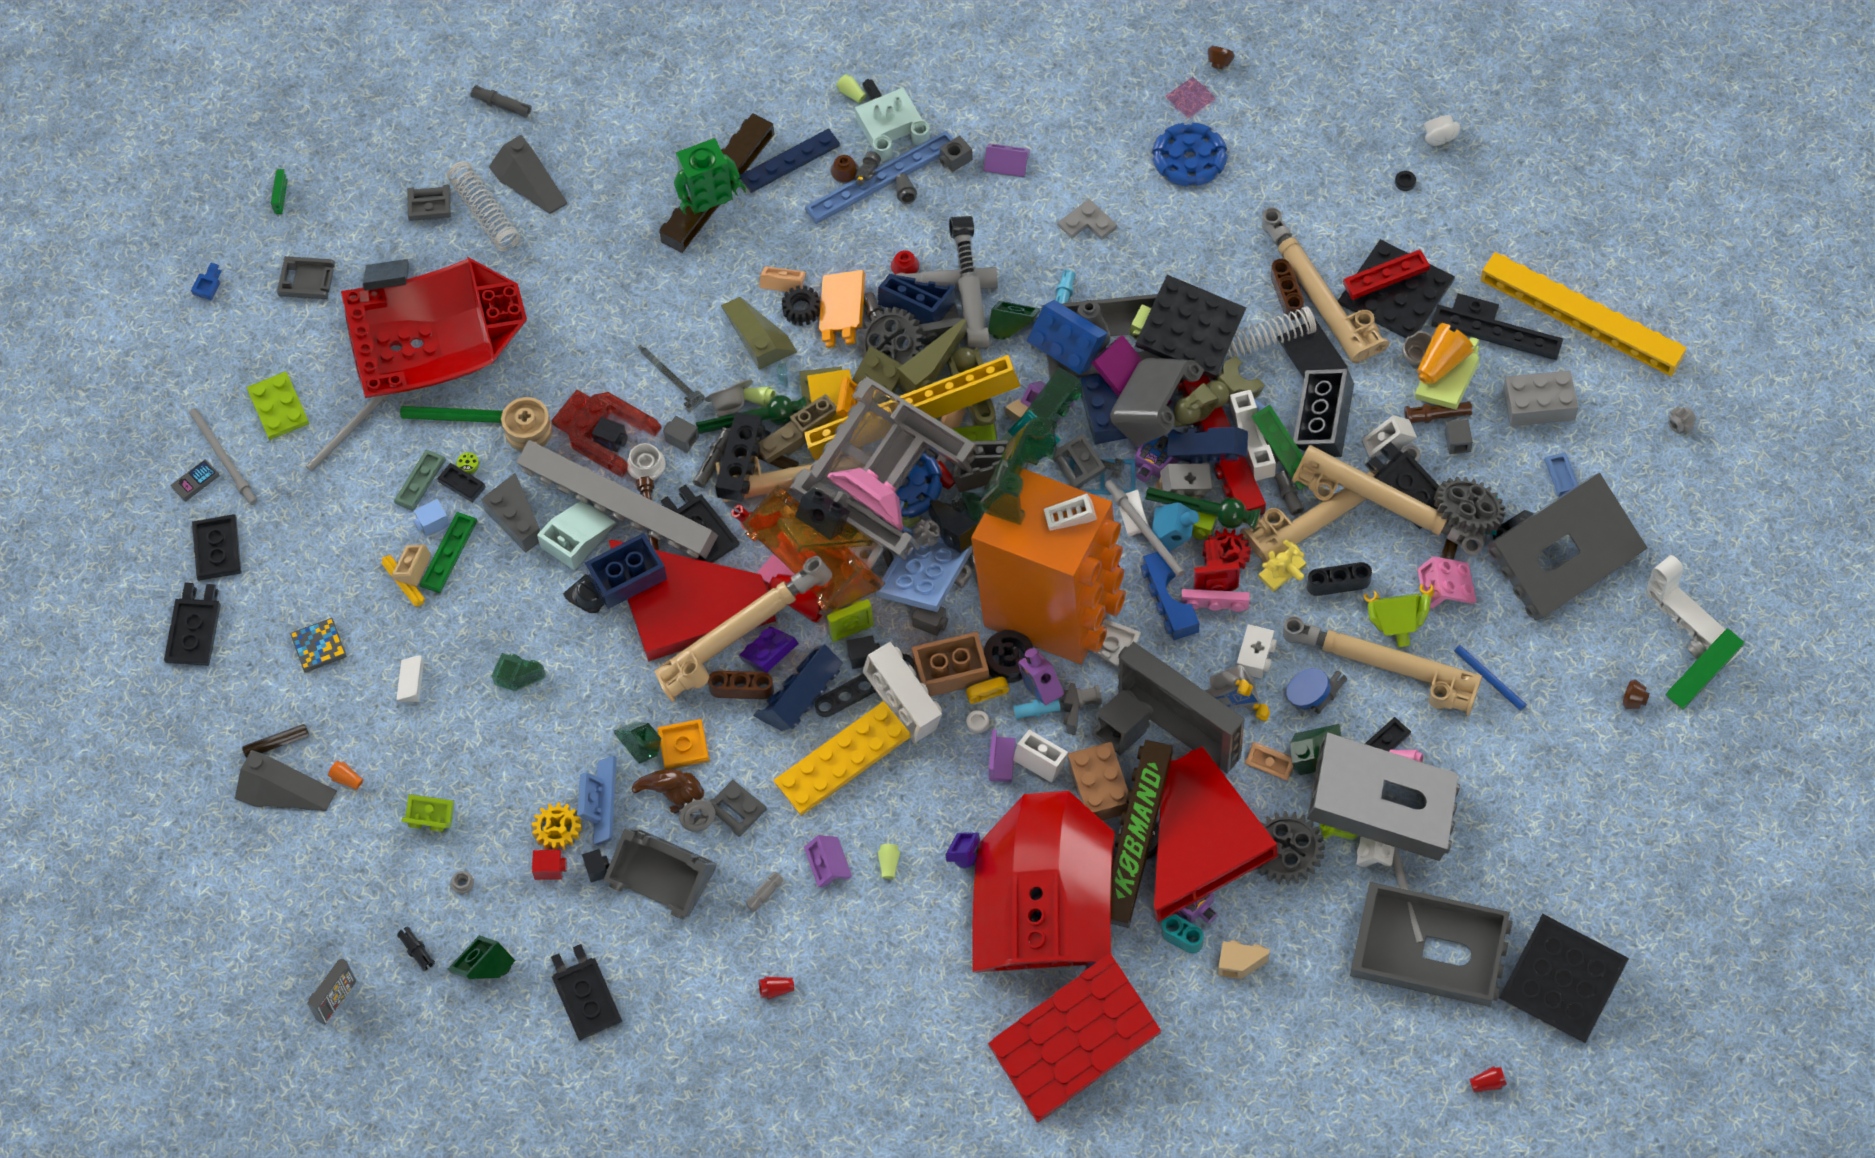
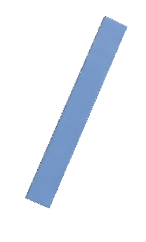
M946 130L874 169L876 175H873L870 180L865 181L863 186H858L856 184L857 179L805 206V210L815 224H818L896 181L895 177L898 174L905 173L908 175L940 157V147L953 140V138Z

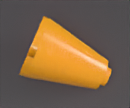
M1441 323L1437 326L1417 369L1418 379L1424 384H1435L1474 351V349H1471L1473 347L1472 342L1459 330L1455 332L1449 330L1451 326Z

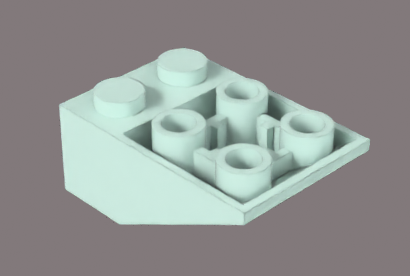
M579 501L551 519L537 537L541 549L575 571L616 525V522L590 504Z

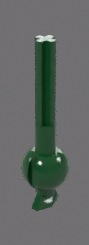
M777 395L768 401L767 407L741 413L761 416L762 421L770 419L774 424L785 425L791 422L790 416L807 406L805 396L798 401H791L787 396ZM735 414L696 422L698 433L703 434L732 427Z
M1152 487L1147 489L1145 497L1146 500L1166 505L1181 503L1196 512L1216 516L1222 526L1230 529L1238 528L1242 523H1247L1255 530L1259 523L1261 509L1248 511L1244 503L1236 498L1224 499L1220 504Z

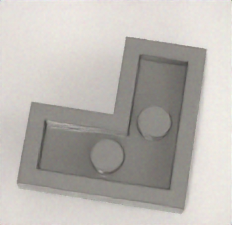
M1090 199L1058 221V227L1071 239L1087 227L1101 240L1117 229V224Z

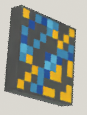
M333 618L290 633L304 673L347 657Z

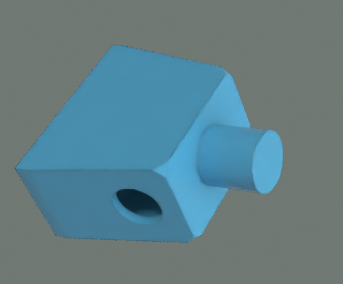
M1181 503L1155 507L1152 531L1166 549L1169 548V551L1190 540L1193 524L1199 521V515L1196 511Z

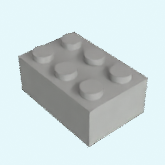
M1571 370L1505 377L1503 392L1510 426L1572 421L1576 419L1578 404Z

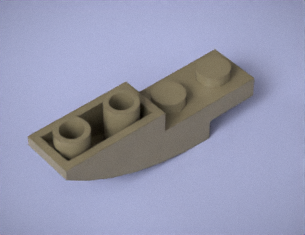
M825 394L790 416L791 422L759 442L761 456L769 464L784 453L786 456H789L807 443L804 432L823 426L834 417L837 409L835 404Z

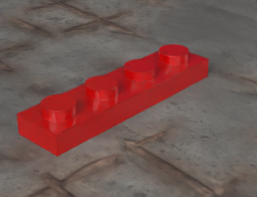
M1421 249L1344 278L1343 285L1351 299L1354 300L1430 270V264Z

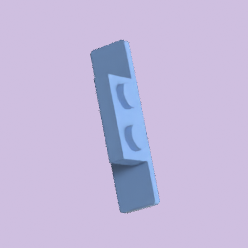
M613 755L598 761L597 777L587 772L580 774L577 816L594 823L593 844L597 846L611 841L613 835L617 757Z

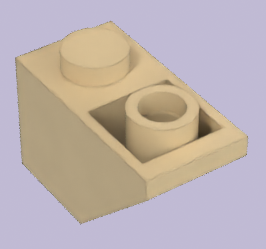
M1235 940L1223 941L1218 975L1242 979L1268 962L1270 949H1266L1258 944L1252 946L1243 945Z

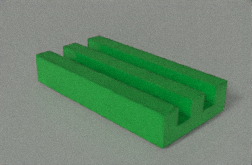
M277 169L275 173L271 206L275 214H283L288 182L284 169Z

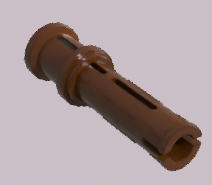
M1470 401L1459 403L1456 410L1440 405L1430 406L1428 404H1423L1421 407H1404L1405 419H1409L1411 424L1416 422H1425L1426 424L1434 419L1472 415Z

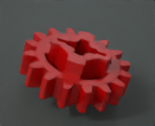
M1224 528L1221 534L1218 530H1215V536L1208 535V540L1216 539L1218 541L1220 559H1222L1223 564L1239 563L1240 568L1245 569L1246 562L1250 561L1251 547H1248V539L1243 540L1244 534L1241 533L1237 536L1235 535V529L1228 533L1227 528ZM1204 541V544H1203V548H1204V549H1203V551H1202V556L1205 557V558H1204V563H1206L1207 558H1206L1205 541Z

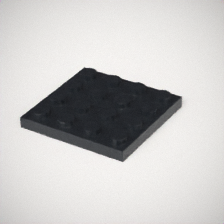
M1380 239L1357 273L1409 253ZM1430 264V270L1354 300L1351 299L1345 289L1338 302L1341 306L1354 313L1360 310L1371 311L1376 324L1407 338L1422 329L1454 282L1455 276Z
M1166 275L1135 347L1164 359L1193 360L1204 369L1202 375L1215 380L1247 307Z
M1542 913L1499 999L1586 1044L1630 958Z

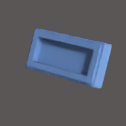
M1566 452L1545 457L1544 461L1558 497L1578 485Z

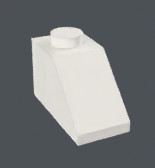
M1393 415L1365 436L1362 441L1369 457L1381 455L1382 452L1380 450L1390 441L1399 450L1415 440L1417 436L1409 419Z

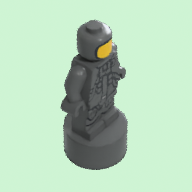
M867 152L863 158L862 167L856 168L855 177L857 178L856 184L858 186H863L865 181L870 180L873 175H876L874 169L881 162V157L877 153Z

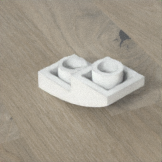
M1138 489L1126 493L1130 504L1149 526ZM1119 506L1128 536L1142 533L1125 510Z

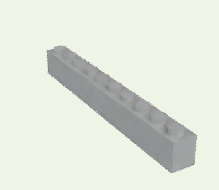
M528 440L516 462L522 467L521 471L531 477L536 474L540 476L539 480L549 486L554 483L558 485L557 489L567 495L572 492L576 494L575 498L585 504L590 501L594 503L593 507L603 513L608 510L613 513L612 517L624 522L626 519L631 522L630 526L642 531L644 528L650 531L649 535L655 539L661 540V538L668 540L667 544L679 550L681 546L687 549L686 554L696 559L698 556L706 559L718 537L712 530Z

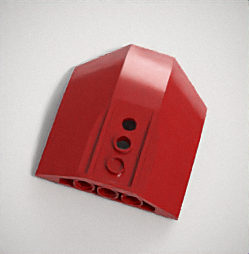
M468 256L467 259L450 266L409 278L406 285L367 291L364 288L341 291L350 344L365 398L430 387L472 374L494 363L527 321L518 284ZM418 339L423 342V345L415 348L411 345V342ZM394 345L402 347L399 351H393L390 348Z
M1069 790L1023 794L979 842L973 893V973L1094 965L1109 953L1112 954L1111 883L1115 832ZM1034 888H1041L1043 891V895L1039 900H1032L1030 897V893ZM1034 911H1041L1042 917L1038 922H1031L1030 917Z

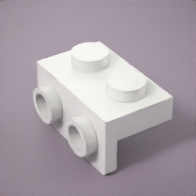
M1360 837L1356 865L1367 867L1379 862L1385 866H1391L1395 847Z

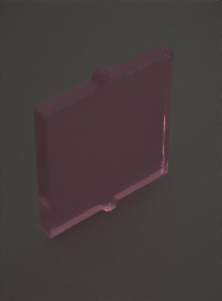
M1194 77L1166 95V98L1175 106V109H1179L1187 118L1215 100V97L1206 89V86L1200 84Z

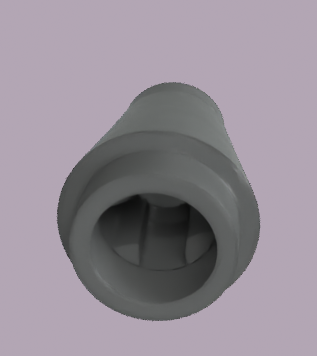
M905 173L898 174L895 177L897 199L903 204H910L915 201L917 190Z

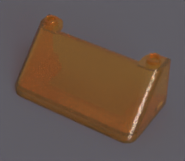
M779 485L770 492L742 523L747 529L745 534L751 540L756 542L758 539L794 574L804 569V564L809 558L818 556L832 572V578L827 584L822 586L815 585L810 589L819 598L817 603L826 611L829 608L832 611L877 592L886 584L839 538L834 537L829 540L796 518L795 514L800 502Z

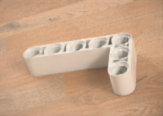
M1669 555L1652 570L1646 595L1649 599L1652 598L1656 602L1655 605L1665 614L1668 613L1673 617L1672 620L1679 627L1685 628L1689 632L1688 635L1696 642L1700 641L1708 649L1725 629L1678 587L1683 573V565L1675 556ZM1741 648L1725 666H1727L1732 660H1734L1738 655H1740L1743 652V648Z

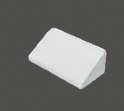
M422 655L401 660L396 701L419 702L424 666Z

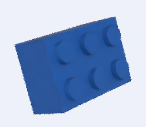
M1056 300L1044 304L1027 342L1076 373L1082 374L1091 369V362L1096 358L1108 332Z

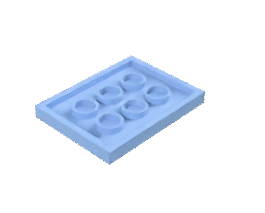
M939 537L937 543L932 547H929L927 544L925 547L920 545L921 548L918 550L913 548L909 555L905 554L907 557L905 560L895 556L875 590L876 597L938 612L972 553V545L959 553L944 544L942 538Z

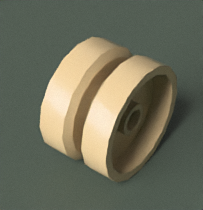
M531 397L518 398L510 402L503 410L501 421L506 440L512 448L522 452L528 440L540 446H546L551 439L553 430L548 410L541 401Z

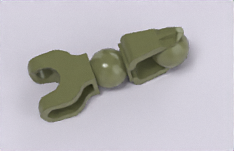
M960 347L953 352L947 361L951 376L984 364L980 356V350L977 347L974 350L968 347ZM989 398L969 406L973 426L994 424L997 441L996 414L992 400Z
M1235 356L1224 362L1222 370L1219 371L1216 377V381L1209 382L1207 385L1203 383L1190 396L1181 398L1175 404L1173 410L1175 417L1174 426H1186L1206 419L1215 408L1228 404L1231 394L1251 390L1253 398L1256 399L1261 394L1265 385L1258 378L1247 380L1240 376L1238 371L1243 362Z

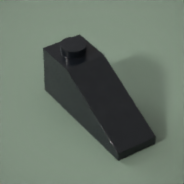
M938 499L930 500V506L928 507L929 516L939 526L944 544L959 553L972 545L971 537L978 523Z

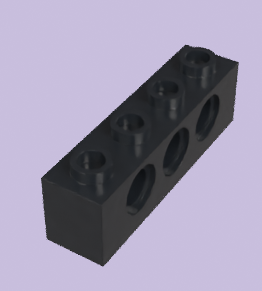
M735 412L715 485L717 498L743 502L745 494L749 493V477L754 475V459L760 453L759 440L765 434V425H762L761 416Z

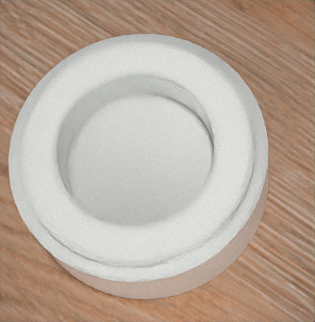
M981 710L969 713L966 719L968 729L973 733L986 731L989 727L988 715Z

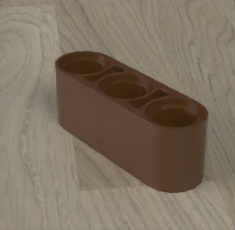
M1282 258L1276 259L1271 266V281L1283 313L1289 316L1290 311L1294 312V314L1297 309L1301 311L1304 306V299L1289 261ZM1297 311V318H1300L1301 314ZM1291 313V320H1295L1294 315Z
M718 670L709 675V691L716 698L764 700L774 694L773 679L770 674L765 672ZM716 683H723L721 686H714ZM738 684H746L743 687H736ZM760 685H768L766 688H759Z

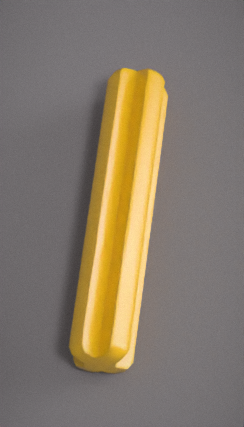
M387 555L382 558L381 564L392 575L397 562L392 555ZM394 579L415 607L424 604L425 597L416 586Z

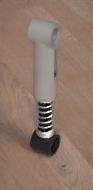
M972 216L950 217L949 233L950 237L955 240L957 257L959 258L958 263L960 264L958 267L960 269L959 274L961 275L958 283L963 318L966 320L967 333L964 336L965 347L975 349L976 347L978 349L988 348L989 331L985 325L979 277L976 276V272H974L975 267L973 264L975 262L972 261L974 256L971 254L973 253V250H971V237L974 235Z

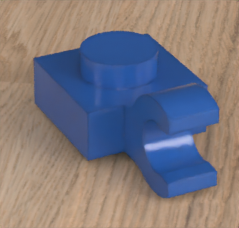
M210 263L205 275L199 273L191 289L193 295L208 300L213 299L220 285L218 278L222 270L218 269V264Z

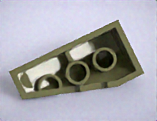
M741 297L721 305L758 370L797 353L788 335Z
M964 318L898 368L899 386L904 394L930 385L935 381L967 333V325Z

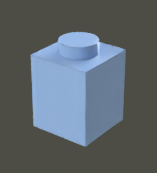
M438 499L414 510L416 519L413 520L418 531L423 530L425 536H429L450 525Z

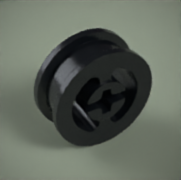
M1003 630L992 635L984 647V656L989 669V675L993 679L1005 677L1007 683L1022 680L1018 663L1023 658L1019 657V649L1025 656V652L1033 648L1031 641L1024 634L1014 630ZM994 655H998V656H999V657H998V662H999V664L994 660V658H993Z

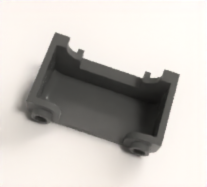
M1147 358L1140 361L1111 410L1110 419L1112 423L1137 447L1168 434L1175 422L1173 412L1166 406L1178 384L1186 380L1188 382L1199 380L1204 369L1193 360Z
M628 828L624 829L604 881L609 882V887L622 892L623 888L631 889L668 906V909L671 910V915L684 919V917L690 916L711 879L717 864L646 831Z

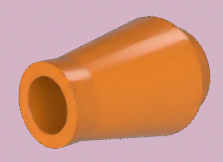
M337 760L328 772L331 781L348 786L354 790H358L364 780L344 761L341 763Z

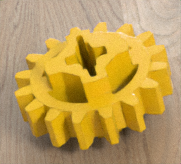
M557 802L556 807L549 803L547 810L541 807V815L535 814L536 822L531 823L534 838H537V844H543L545 850H548L551 846L553 850L561 847L563 851L566 850V844L574 846L573 839L579 840L578 832L582 831L581 818L577 816L576 809L570 810L569 804L561 807L560 802Z

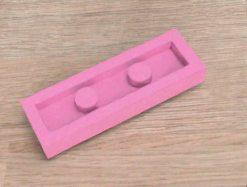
M1182 589L1181 603L1192 604L1194 610L1203 607L1209 608L1212 611H1219L1224 608L1231 609L1234 612H1242L1243 610H1249L1250 592Z

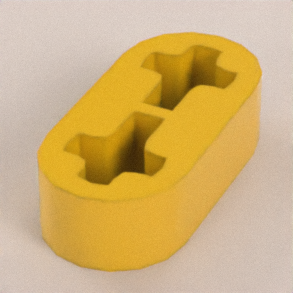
M997 677L970 686L966 690V695L969 703L975 704L1004 695L1009 692L1010 688L1005 677Z

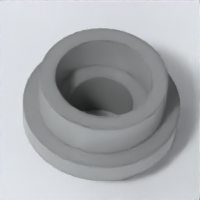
M1692 640L1690 642L1691 645L1687 647L1688 651L1696 659L1707 650L1700 641L1695 643Z
M465 871L455 873L451 879V887L458 894L468 893L474 886L472 875ZM462 880L467 881L464 886L458 885Z

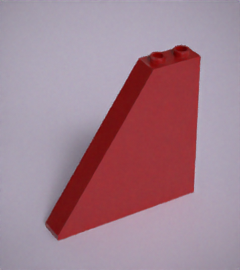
M609 540L610 549L624 542ZM655 550L665 566L667 579L627 600L649 662L683 651L763 596L770 589H768V581L764 582L761 574ZM773 615L757 627L776 622V616Z
M1203 746L1196 750H1190L1185 756L1172 760L1170 763L1160 806L1154 899L1155 919L1157 922L1278 857L1277 843Z

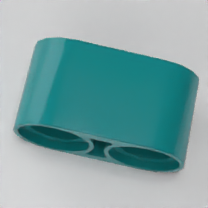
M1171 915L1163 919L1162 936L1167 942L1191 954L1197 953L1202 949L1204 941L1202 929L1177 915ZM1170 926H1174L1178 930L1175 932L1168 931L1167 928ZM1190 937H1195L1199 941L1196 943H1191L1187 939Z

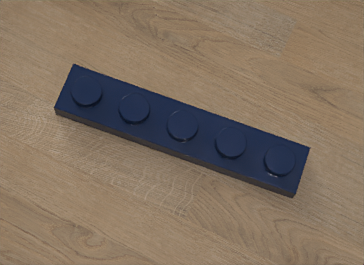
M828 128L741 174L740 179L749 192L752 193L839 147L840 142Z

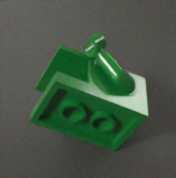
M715 138L676 152L679 171L674 179V186L679 200H682L680 209L685 215V208L687 206H690L695 214L733 200L732 190L738 196L736 192L738 187H742V190L746 193V187L738 179L740 175L735 162L728 155H723Z

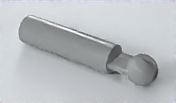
M997 267L974 269L976 276L979 277L980 289L998 288ZM960 269L923 271L922 273L913 274L899 273L896 275L916 278L917 282L922 283L933 281L936 282V285L944 287L955 285V291H959L958 280L961 274H959Z

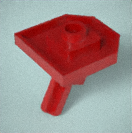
M1216 539L1205 541L1206 566L1194 568V590L1234 591L1239 587V563L1223 564L1222 559H1220L1218 541Z

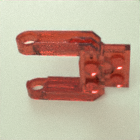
M576 390L551 420L552 425L569 434L573 450L619 477H623L628 471L629 464L622 457L591 440L592 432L601 416L608 419L609 415L612 414L638 430H644L654 437L660 432L662 426L655 418L609 392L594 394L590 397Z

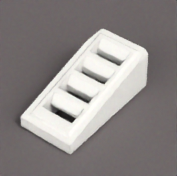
M1088 494L1044 509L1050 531L1097 520L1093 502ZM1081 507H1086V511L1083 512ZM1072 509H1076V515H1073ZM1063 511H1067L1068 517L1065 519ZM1054 513L1058 514L1059 521L1055 522Z

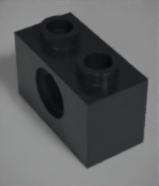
M814 488L802 496L795 517L831 540L842 533L850 511L839 502H835L826 496L822 491Z

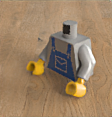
M1242 664L1210 677L1211 688L1204 691L1230 709L1244 706L1251 711L1256 710L1255 717L1267 721L1270 715L1269 708L1263 703L1258 705L1256 684Z

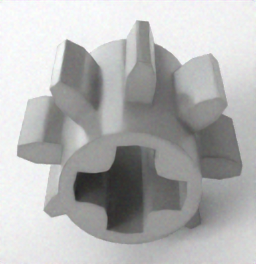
M1677 406L1670 412L1668 424L1674 432L1684 431L1687 434L1694 428L1696 416L1690 408L1683 407L1680 409Z
M922 519L916 523V528L912 530L915 541L922 545V547H925L927 544L929 547H932L937 543V539L941 537L939 526L930 519L926 522Z

